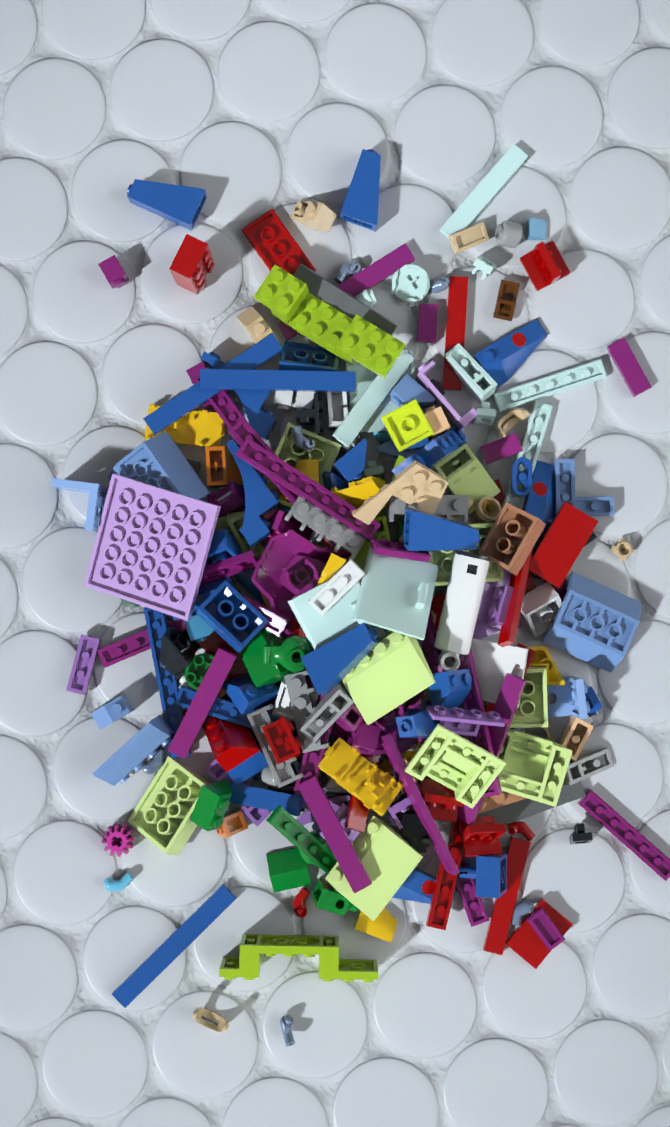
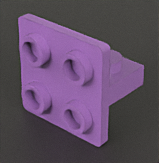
M485 582L477 620L500 630L501 625L505 623L513 587L509 585L495 587Z
M406 792L394 803H391L388 807L389 812H387L392 825H397L399 829L403 828V825L397 813H404L410 808L409 805L412 804Z

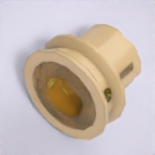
M486 496L477 503L474 516L480 523L493 522L502 510L501 505L495 498Z

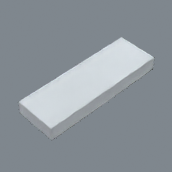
M350 559L308 603L323 616L365 575V572Z

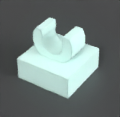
M479 255L473 264L476 267L473 269L472 274L474 275L477 270H481L483 272L481 280H483L487 274L490 275L496 264Z
M482 402V407L476 409L478 415L474 419V424L493 426L496 409H490V402Z
M375 460L368 461L369 469L364 470L365 478L374 476L385 480L383 466L377 467Z

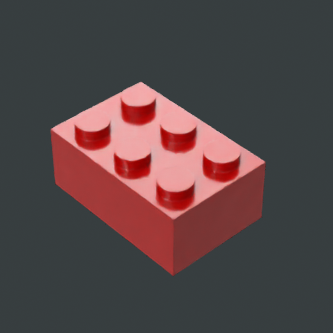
M186 234L169 268L178 286L197 295L199 290L202 291L206 285L205 278L208 273L213 271L215 266L209 245Z

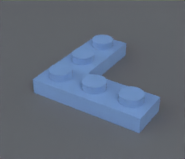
M575 459L554 460L555 516L564 502L589 516H614V496L575 497Z

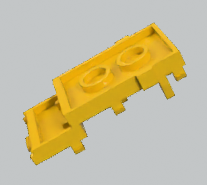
M150 404L148 415L157 410L158 408H160L161 406H155V404ZM203 409L202 411H191L157 435L167 431L173 441L181 445L197 447L221 446L225 426L218 413L208 412V410ZM146 425L145 440L157 436Z
M338 738L333 746L327 749L324 753L325 757L318 765L319 769L333 778L338 785L362 801L366 808L369 810L371 808L380 816L384 815L403 787L401 782L395 781L396 779L388 772L384 773L377 768L375 763L372 764L366 760L357 749L352 748L341 738Z

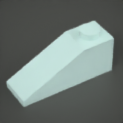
M459 343L444 355L467 391L479 404L494 394L498 384Z

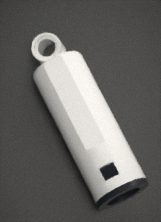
M459 550L455 551L434 644L436 648L442 650L438 657V663L445 671L457 670L460 665L459 655L469 654L490 557ZM447 656L454 658V662L450 666L444 664Z

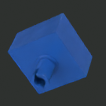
M252 729V734L260 751L227 772L236 785L250 777L254 780H259L256 774L260 777L261 770L269 766Z
M507 853L476 856V867L460 866V872H462L460 873V878L476 879V896L500 898L507 892Z

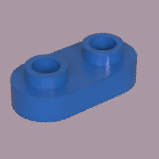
M524 457L518 458L513 462L511 471V491L519 497L527 495L531 490L533 466L531 461ZM522 465L524 467V471H520L518 469V466ZM518 484H521L523 486L522 490H518Z

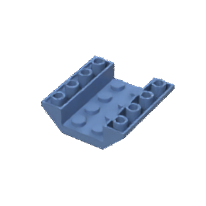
M167 431L141 443L116 463L108 476V479L111 480L112 474H118L199 500H203L210 494Z
M572 571L564 588L567 592L553 624H548L541 642L611 673L625 657L639 625L641 602Z

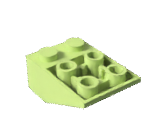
M466 443L434 466L438 473L447 479L448 486L455 495H469L468 500H473V504L468 508L469 514L476 510V505L482 498L486 496L494 497L501 492Z

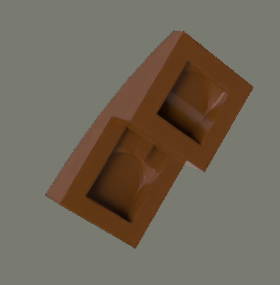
M501 280L493 318L512 321L520 283Z

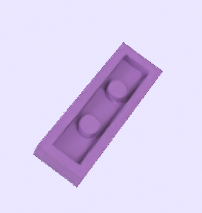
M81 634L66 691L81 695L87 694L101 639Z

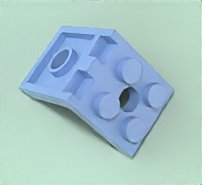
M52 478V487L60 490L89 493L85 530L98 532L106 500V487L96 483Z
M576 676L562 677L565 685L547 686V694L553 693L555 695V701L551 704L547 703L548 718L570 715L579 719L588 718L587 713H590V706L585 698V693L588 692L587 683L583 682V678Z

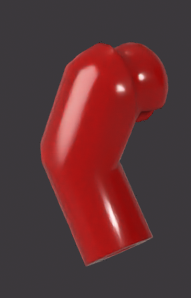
M515 821L507 826V832L510 835L522 833L528 841L535 837V834L525 822Z
M305 887L301 888L292 901L294 912L300 918H304L307 915L304 900L308 897L310 891Z

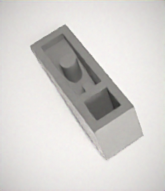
M342 681L323 697L299 729L301 733L314 743L354 703Z
M604 748L578 756L576 761L570 759L563 785H573L614 767L609 749Z

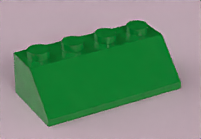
M264 601L259 602L260 604L266 606ZM263 628L240 652L256 688L285 679L284 675L293 673L285 669L281 663H263V646L280 645L284 641L283 637H279Z

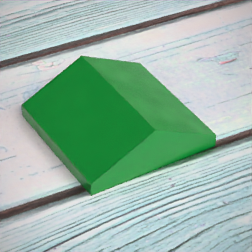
M297 847L266 854L274 893L312 885L308 863L300 857Z

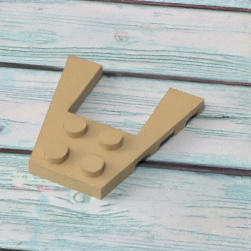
M415 460L396 475V479L390 484H385L380 488V492L365 500L359 509H354L352 515L369 525L392 495L420 511L434 514L448 485V481ZM403 534L399 538L400 543H403Z

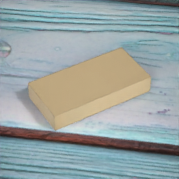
M484 221L448 236L454 254L490 240Z

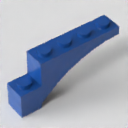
M204 351L201 356L202 361L213 369H219L226 364L214 352L209 354ZM234 390L244 406L249 424L266 441L277 422L272 412L266 409L264 412L262 411L272 391Z
M455 428L433 439L418 452L409 456L392 469V472L395 476L398 475L415 460L430 469L462 445L467 444L465 434Z
M232 439L226 444L240 470L245 491L244 522L239 530L252 548L271 535L269 531L271 526L265 518L263 520L261 518L279 506L277 501L279 497L273 489H268L266 486L268 482L262 473L258 475L253 466L236 456L241 446Z

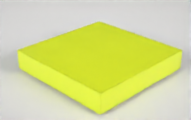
M416 399L381 417L399 452L434 434Z

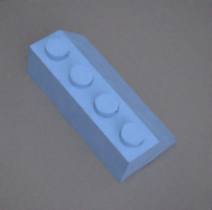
M158 715L93 772V775L113 786L118 782L123 784L131 777L128 774L133 769L136 772L144 765L142 761L146 757L151 759L158 752L156 748L159 745L164 747L172 740L170 736L175 731Z

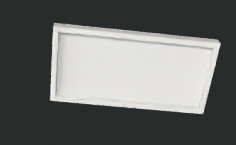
M472 638L471 649L482 700L496 703L506 673H511L524 679L529 649L512 645L501 647L497 642ZM452 656L445 658L444 664L446 666L453 664Z

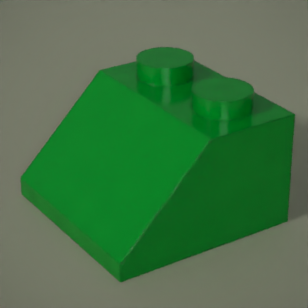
M228 780L202 785L190 820L207 832L218 829L223 824V817L226 809L229 807V800L232 795Z

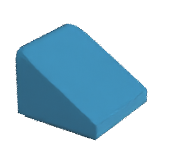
M528 219L527 240H546L545 220Z

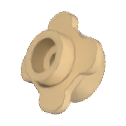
M621 538L615 546L611 547V552L615 553L620 561H625L626 557L634 552V547L627 543L626 539Z

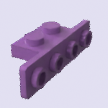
M440 705L427 706L426 711L433 720H440V725L458 735L477 736L480 725L505 726V722L500 717V714L494 711L481 712L476 709L463 710L458 707H453L452 709L444 708Z

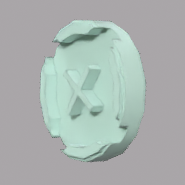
M415 264L402 266V268L395 272L392 279V289L395 295L401 301L407 303H416L422 300L430 288V278L427 272L421 266Z

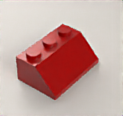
M216 717L208 718L202 725L214 758L226 773L260 751L252 731L248 727Z

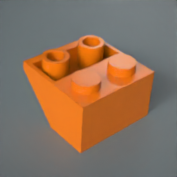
M205 447L207 486L209 488L226 487L230 480H233L240 486H244L240 470L228 447Z

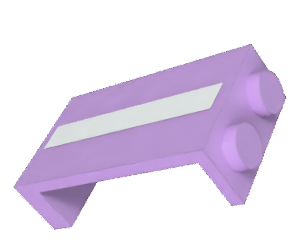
M431 361L429 364L425 362L418 368L416 382L436 398L434 403L438 407L441 406L445 416L458 430H462L478 415L477 411L472 408L461 418L426 377L433 370L435 362Z

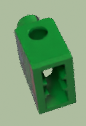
M318 878L311 895L317 908L342 916L345 915L347 910L356 912L357 907L340 894L328 881Z

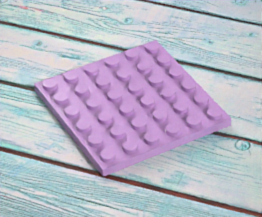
M112 474L84 586L190 621L221 506L118 474Z

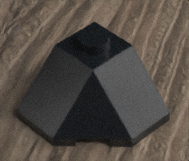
M170 626L162 637L160 662L173 676L191 664L199 644L195 640L190 641L186 630L177 631L175 627Z

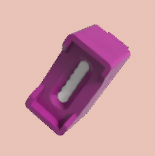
M233 480L228 481V486L219 492L210 493L207 496L208 503L221 506L219 515L222 517L227 513L245 510L244 488Z

